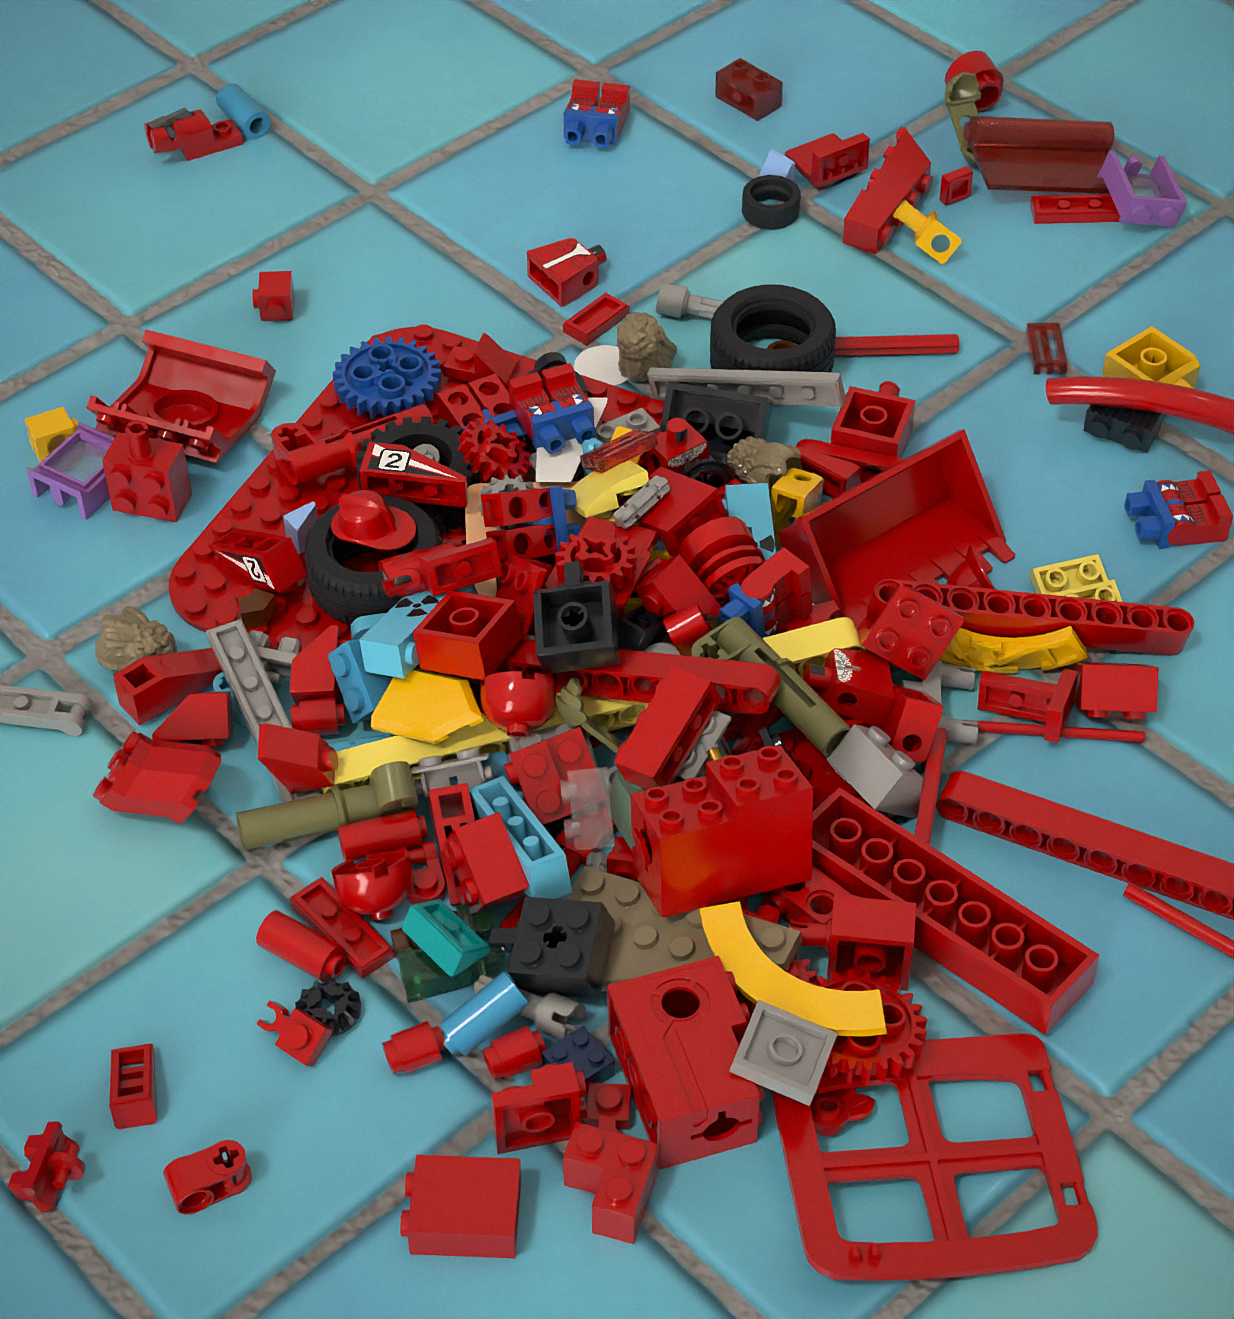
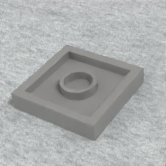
M758 1000L729 1072L810 1106L838 1033Z

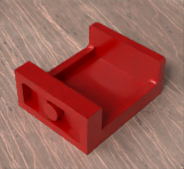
M660 466L648 478L650 480L656 475L661 478L665 477L668 480L667 484L670 490L640 519H637L633 526L658 531V537L663 540L669 556L674 557L678 555L679 547L684 539L697 527L710 520L727 517L728 514L717 488ZM634 494L625 496L623 499H621L618 502L619 508L622 505L624 506L625 502L629 500ZM619 508L614 509V510H611L612 513L614 514V512H615L616 510H618Z

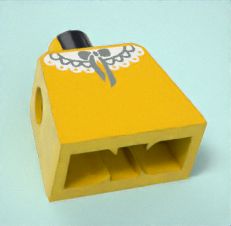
M790 468L773 485L770 505L776 546L782 547L778 533L791 525L788 521L790 517H795L796 519L820 506L824 479L821 476L797 468Z

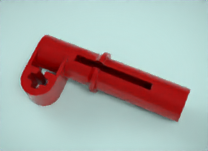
M420 404L350 430L347 427L340 428L338 434L316 441L300 424H281L275 427L271 433L275 463L293 485H298L348 466L356 468L357 451H361V443L364 439L371 440V432L377 428L382 432L386 431V423L394 421L397 426L402 425L403 418L412 417L413 423L421 422L422 416L431 417V423H434V420L427 406Z

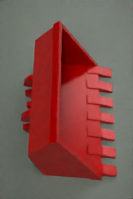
M965 429L952 433L794 519L795 522L778 533L782 548L787 549L810 567L811 588L809 590H811L812 603L817 605L834 600L839 608V618H850L853 620L856 629H858L864 618L868 619L867 608L875 585L883 579L939 584L937 581L942 578L948 581L951 573L966 560V554L971 544L986 574L991 573L993 570L991 564L983 556L987 552H990L1003 564L1015 559V553L1005 543V535Z

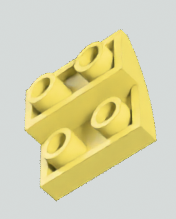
M626 457L601 466L571 488V490L575 491L577 500L574 510L585 518L589 516L596 518L608 516L610 510L619 508L616 494H619V496L632 495L639 490V487L646 485L649 481L647 470Z
M1099 554L1033 568L1029 574L1037 594L1123 602L1115 580H1108Z

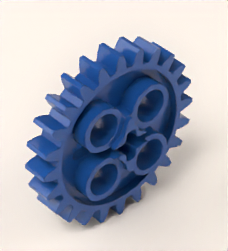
M387 336L385 342H380L375 337L371 345L361 341V349L351 346L349 348L350 355L341 354V362H335L336 371H333L335 394L339 396V402H346L348 410L357 407L358 415L369 411L371 419L378 413H382L384 418L389 416L390 413L395 414L420 404L425 405V400L434 401V393L440 392L439 384L442 383L440 362L435 360L434 352L427 353L426 345L417 348L416 340L404 344V337L399 338L397 342H392L390 336Z

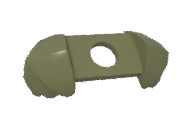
M962 72L948 82L945 89V104L948 108L963 156L974 167L983 170L985 167L994 164L1002 156L1001 149L997 147L995 140L987 141L974 102L981 97L976 75ZM962 117H968L972 120L974 124L973 132H966L962 128Z
M571 678L568 685L562 687L561 695L555 697L558 711L568 726L580 725L617 754L623 742L586 715L584 703L580 698L581 686L579 685V679Z

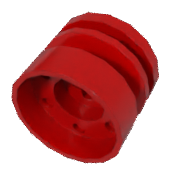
M721 517L697 527L684 539L678 551V555L683 558L722 607L730 602L728 588L735 583L741 586L742 581L766 561L761 550L757 548V544L747 525L737 517Z

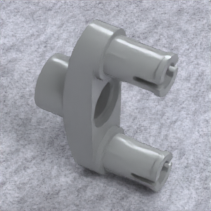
M938 660L925 681L921 678L919 682L902 680L900 686L926 692L941 704V686L967 689L969 691L973 689L975 667L944 664L942 660ZM945 714L941 715L937 727L946 728V741L968 743L970 745L976 744L978 736L977 721L946 718Z

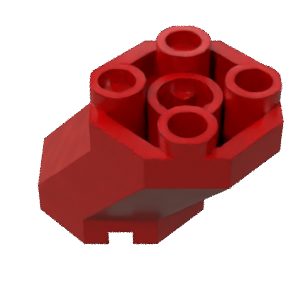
M132 731L123 744L122 749L118 748L108 763L107 768L110 769L107 778L103 777L93 793V797L112 811L163 816L182 824L199 803L196 799L201 792H206L222 761L221 753L206 745L152 740L140 732L137 734Z

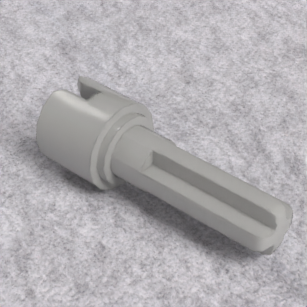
M663 282L658 295L656 313L682 318V315L685 316L686 313L712 318L716 309L724 301L692 295L686 286Z
M481 975L474 983V995L495 978ZM521 989L530 1004L518 1014L534 1020L539 1032L562 1040L578 1029L577 1026L567 1023L569 1016L578 1019L585 1017V1006L582 1003L554 992L541 997Z

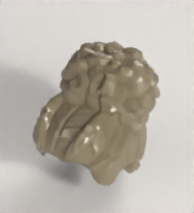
M646 312L627 314L625 320L617 326L619 371L622 377H627L631 382H646L648 379L647 374L651 367L671 368L677 354V346L669 340L654 316H650Z
M749 436L745 440L741 439L739 443L733 445L732 450L727 454V462L733 464L735 478L742 484L768 483L770 498L773 485L790 468L803 470L800 462V450L792 445L776 442L769 443L762 438L757 439Z
M130 606L123 608L122 615L107 614L103 616L100 622L101 635L95 643L97 661L105 668L113 671L122 670L143 657L176 653L178 649L173 634L168 631L165 625L160 624L157 620L149 621L141 610Z

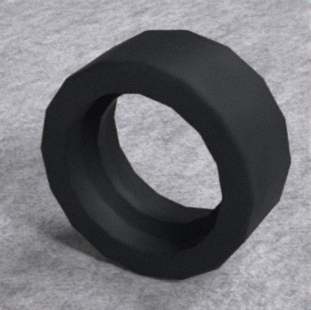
M777 175L758 176L750 180L743 188L742 214L745 220L759 228H784L793 224L799 217L801 191L798 185L788 178ZM764 199H777L785 203L779 205H765L759 203L758 201Z

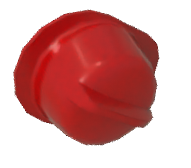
M359 490L351 494H341L339 510L333 516L331 522L332 532L339 539L387 551L400 549L408 545L416 533L414 519L407 512L388 506L383 497L371 490Z

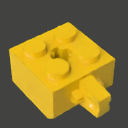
M1151 326L1106 353L1102 377L1149 380L1195 389L1200 364L1193 353Z

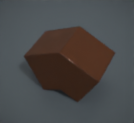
M255 588L249 596L238 597L241 619L246 629L265 626L277 611L274 594Z

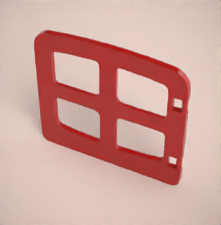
M1025 1033L926 1040L921 1058L914 1059L913 1068L902 1067L900 1077H896L888 1071L886 1082L883 1083L876 1075H870L869 1084H864L860 1075H855L851 1083H848L845 1073L839 1072L837 1076L831 1078L830 1067L825 1066L815 1095L837 1090L886 1084L896 1088L909 1137V1142L901 1147L824 1152L819 1149L810 1106L770 1090L803 1251L808 1263L818 1273L834 1280H921L996 1274L1078 1261L1091 1252L1098 1235L1097 1222L1092 1205L1089 1204L1080 1164L1058 1090L1054 1086L1050 1072V1063L1042 1041L1032 1034ZM1040 1075L1045 1091L1033 1092L1029 1076ZM966 1080L1015 1083L1021 1091L1033 1135L1026 1138L950 1142L941 1133L929 1083L933 1081ZM1021 1169H1039L1044 1173L1058 1223L1056 1225L1030 1231L970 1238L968 1236L954 1185V1178L957 1175ZM910 1178L920 1185L934 1241L853 1242L846 1241L839 1236L828 1190L829 1184ZM1061 1188H1074L1078 1205L1066 1206Z

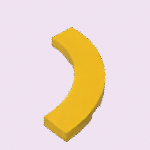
M1071 626L1043 635L1017 638L988 636L960 628L939 660L956 666L975 667V671L983 672L984 670L994 673L1016 674L1020 669L1041 667L1042 671L1051 670L1087 659L1088 656L1086 648Z
M740 901L699 908L703 928L714 956L720 957L726 972L732 971L737 989L755 1005L758 1000H761L838 1033V1036L887 1034L879 989L841 991L802 981L785 972L762 952L746 926Z

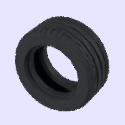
M764 284L740 290L728 297L716 309L712 317L710 331L711 368L725 370L832 372L836 340L835 320L828 308L818 298L795 287ZM759 338H779L792 341L798 345L787 349L769 350L752 346L747 342Z
M380 495L388 506L407 512L414 519L416 525L415 537L408 545L400 549L388 551L405 554L442 544L438 526L424 510L401 498ZM339 504L323 513L309 530L305 541V562L309 589L314 601L325 613L351 626L352 622L361 616L387 613L404 596L389 598L386 595L381 580H384L382 571L373 573L359 572L341 566L346 560L360 553L380 549L347 542L333 534L331 522L333 516L339 510Z

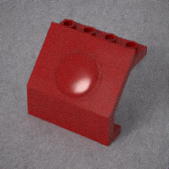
M146 329L142 342L149 349L137 380L111 406H107L96 396H90L86 408L97 416L95 429H99L105 434L116 436L118 432L126 434L125 428H127L128 423L143 421L148 426L149 438L181 443L184 446L185 455L217 463L261 417L276 370L264 359Z

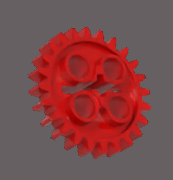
M852 969L848 970L847 978H841L836 971H832L830 981L817 976L816 986L841 991L879 989L887 1034L837 1035L826 1066L830 1067L831 1078L837 1076L839 1072H843L848 1083H851L855 1075H860L864 1084H869L870 1075H876L883 1083L886 1082L888 1071L894 1076L900 1077L902 1067L913 1068L914 1059L921 1058L922 1049L925 1046L927 1017L921 1016V1004H912V993L900 995V983L888 987L885 985L886 976L883 975L877 981L871 980L869 971H865L862 978H856Z

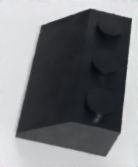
M668 381L660 432L667 431V422L670 419H684L705 438L708 443L709 455L713 459L724 457L727 461L728 452L741 439L745 440L747 437L752 436L757 439L762 438L766 440L773 400L767 397Z

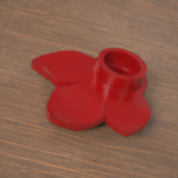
M856 1088L814 1095L810 1108L816 1133L822 1136H834L842 1131L848 1121L867 1118L874 1109L875 1099L867 1095L855 1094Z

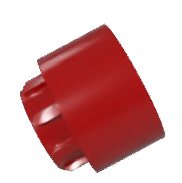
M971 51L965 53L950 65L945 75L946 86L953 77L962 72L976 75V80L979 83L978 90L981 93L980 99L974 101L977 111L987 110L998 102L1003 91V75L985 52Z

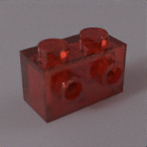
M739 58L716 72L715 97L754 120L759 121L782 107L783 82L747 61Z

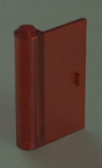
M972 116L969 122H966L964 125V139L968 140L988 190L1110 194L1103 178H1097L1109 150L1111 151L1113 146L1114 127L1111 122Z

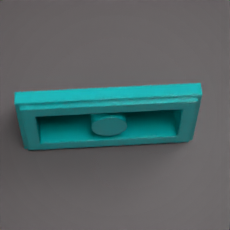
M441 899L411 905L402 924L403 931L451 977L461 973L487 955L491 949Z

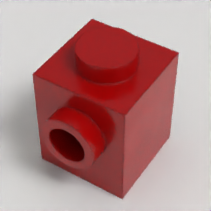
M292 271L259 272L258 289H253L252 298L254 309L259 308L261 321L293 320L295 295Z

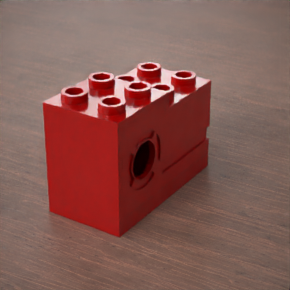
M781 745L765 746L756 751L739 755H728L718 760L706 762V776L688 778L682 782L662 787H651L645 791L630 794L631 832L635 845L632 847L633 873L662 918L812 880L813 787Z
M719 956L607 985L608 1035L627 1084H631V1096L649 1141L659 1143L660 1170L757 1143L758 1125L763 1123L762 1112L759 1106V1101L764 1100L763 1086L729 1072L751 1017L746 1004H739L735 995L737 994V985L732 971H725Z

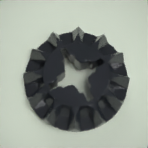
M711 455L706 459L696 457L694 463H685L684 470L679 472L681 475L717 489L735 479L733 464L726 462L724 457L713 459Z
M331 978L329 982L321 984L315 980L313 987L302 989L300 999L295 1002L296 1009L305 1011L333 1029L330 1037L343 1034L357 1023L362 1009L359 992H355L348 981L341 984L337 983L334 978ZM323 999L329 1000L331 1004H334L335 1015L332 1016L330 1011L322 1007L321 1002Z

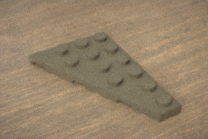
M584 866L572 886V893H569L566 900L602 902L615 921L601 991H607V985L715 957L703 928L700 909L662 918L641 884L637 881ZM743 914L746 926L762 952L773 963L787 972L803 941L801 931Z

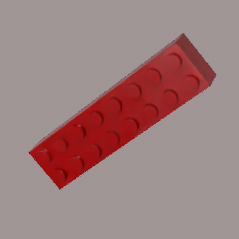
M837 788L813 811L812 864L852 895L862 898L897 899L903 902L916 903L914 947L1045 1035L1093 985L1100 956L1098 953L844 789Z

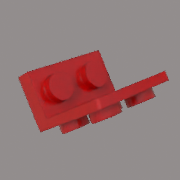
M832 133L785 151V157L794 161L795 167L818 188L868 169L870 138L864 133H860L841 140L836 134Z
M508 553L506 562L501 566L503 576L499 577L500 582L495 597L515 600L522 633L521 640L524 641L527 635H531L535 624L534 590L545 589V582L551 573L552 565Z
M900 583L876 620L873 622L864 618L857 631L862 647L925 681L964 623V619L958 613L904 583Z

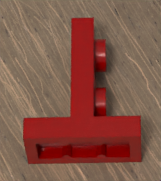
M1063 669L1058 683L1052 684L983 670L979 682L977 709L1046 722L1044 740L1059 743L1075 703L1078 671Z

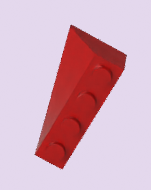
M900 127L895 134L897 139L895 147L888 146L884 152L883 158L885 160L881 170L877 168L873 170L867 189L861 190L845 216L843 229L844 244L877 254L884 244H888L891 241L893 232L897 227H902L904 224L893 216L899 205L906 200L914 208H917L923 194L929 193L933 183V176H930L931 162L907 129Z

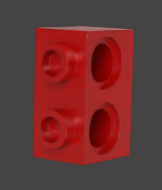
M812 864V880L765 891L763 903L778 909L781 912L780 917L789 924L791 919L828 923V920H832L834 895L851 896L852 894Z

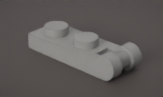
M0 685V723L62 730L67 735L79 736L85 726L83 718L88 716L93 705L92 700L83 694ZM61 710H67V711H70V712H69V713H67V712H61Z

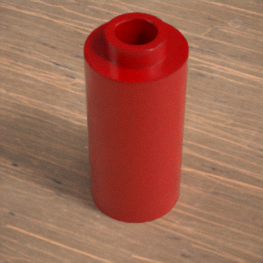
M414 809L337 827L344 862L351 859L354 860V863L366 860L365 855L395 851V849L407 847V850L421 847L422 839L428 838L425 818L423 815L417 816Z
M279 910L268 914L258 929L256 936L258 946L322 982H328L331 978L336 979L345 969L347 958L345 957V948L342 945Z

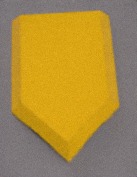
M414 668L405 678L393 677L371 715V727L373 730L437 744L448 739L449 733L466 725H469L471 728L483 722L484 718L467 679Z

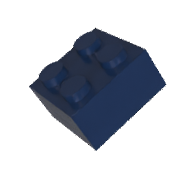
M584 1026L541 1052L542 1067L552 1063L564 1064L573 1062L575 1071L582 1070L587 1093L589 1083H604L615 1075V1060Z

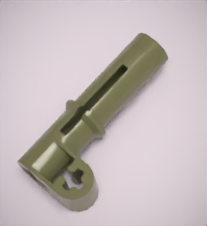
M737 616L727 620L693 644L691 656L763 663L775 668L780 674L781 684L772 703L823 755L830 756L851 729L794 671V663L788 658H781L741 617Z
M396 761L375 768L371 772L368 785L344 790L336 786L331 787L330 793L236 812V819L241 844L245 851L337 831L338 826L414 809L416 813L418 797L409 763L406 761Z

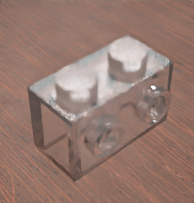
M607 767L567 771L568 780H560L562 804L570 803L571 819L564 820L566 843H574V850L614 847Z

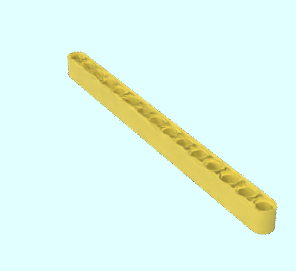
M846 617L762 638L781 658H788L794 663V671L801 678H803L804 670L808 663L824 666L830 651L834 648L866 651L860 644L858 631L853 620ZM580 696L584 703L586 715L607 731L636 724L639 714L649 705V703ZM555 703L554 712L549 721L538 729L530 730V732L566 723L558 711L557 703ZM482 713L483 722L471 728L469 725H466L449 733L448 739L437 744L397 735L336 752L339 765L338 769L335 770L334 786L331 787L336 786L344 790L368 785L371 772L378 766L390 762L406 761L409 763L411 770L413 767L419 766L418 759L441 755L442 761L456 759L457 751L479 747L480 754L486 752L492 754L501 751L509 754L508 738L511 737L507 735V730L494 726ZM586 731L587 734H588V737H589V736H593V735L590 734L588 731ZM420 773L412 774L413 781L421 779ZM331 787L322 788L323 794L330 793Z

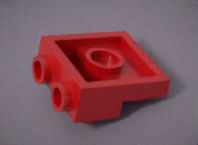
M580 727L506 754L509 762L503 765L511 786L518 784L523 797L522 800L542 825L607 800Z
M573 1062L547 1064L539 1069L530 1070L531 1085L523 1087L510 1086L502 1091L491 1093L494 1141L497 1154L569 1140L575 1123H581L582 1120L587 1119L584 1096H587L582 1070L575 1071Z

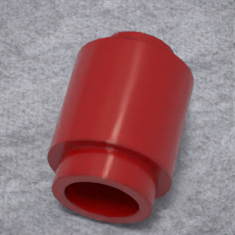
M335 697L299 701V705L290 706L293 729L325 736L339 734V726L346 725L344 704H336Z
M428 1021L390 1035L391 1040L382 1043L386 1059L393 1074L401 1071L404 1074H408L441 1061L440 1052L447 1049L443 1044L445 1041L439 1026L431 1028Z
M526 1025L491 1040L490 1046L482 1049V1054L493 1079L497 1080L504 1077L505 1080H508L542 1065L541 1052L546 1050V1046L539 1031L531 1032Z

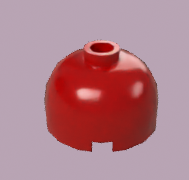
M522 671L499 672L484 677V683L482 681L480 683L481 707L486 719L497 728L507 730V735L510 737L529 736L530 730L543 726L549 721L554 712L555 697H557V681L548 675L535 673V680L522 678Z
M384 851L365 855V861L354 865V860L351 859L335 866L331 870L336 892L343 905L354 913L369 914L371 920H380L394 914L393 908L398 907L406 900L411 893L413 885L410 858L408 854L405 855L404 851Z

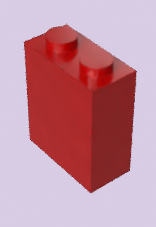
M416 1155L414 1172L407 1171L405 1179V1198H411L410 1210H402L400 1235L401 1237H408L410 1254L515 1259L522 1185L520 1159Z

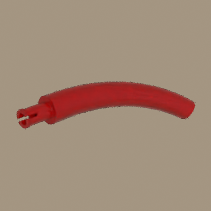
M1081 376L1048 378L1046 380V396L1050 405H1102L1145 410L1194 421L1234 435V399L1169 383L1131 378Z

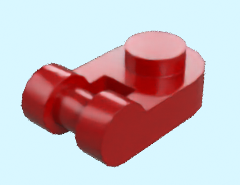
M434 842L421 843L420 848L407 850V847L395 849V851H404L405 855H409L411 867L412 865L424 862L426 868L412 869L413 885L411 893L407 897L409 902L413 905L438 899L443 901L446 896L445 879Z

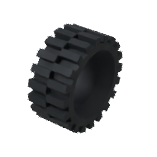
M423 416L421 417V422L413 423L412 417L403 418L402 425L397 426L394 421L386 423V431L382 432L377 428L371 432V440L364 439L361 443V451H357L356 455L359 490H361L359 470L369 442L404 445L412 450L419 445L430 444L438 450L441 458L440 464L467 477V488L473 484L480 483V471L473 473V467L470 463L463 462L466 454L458 451L461 443L457 440L462 434L463 428L455 425L452 429H449V421L439 419L437 424L431 423V417ZM411 502L431 516L438 526L441 535L444 534V527L449 526L452 530H455L461 526L460 517L465 519L464 507Z

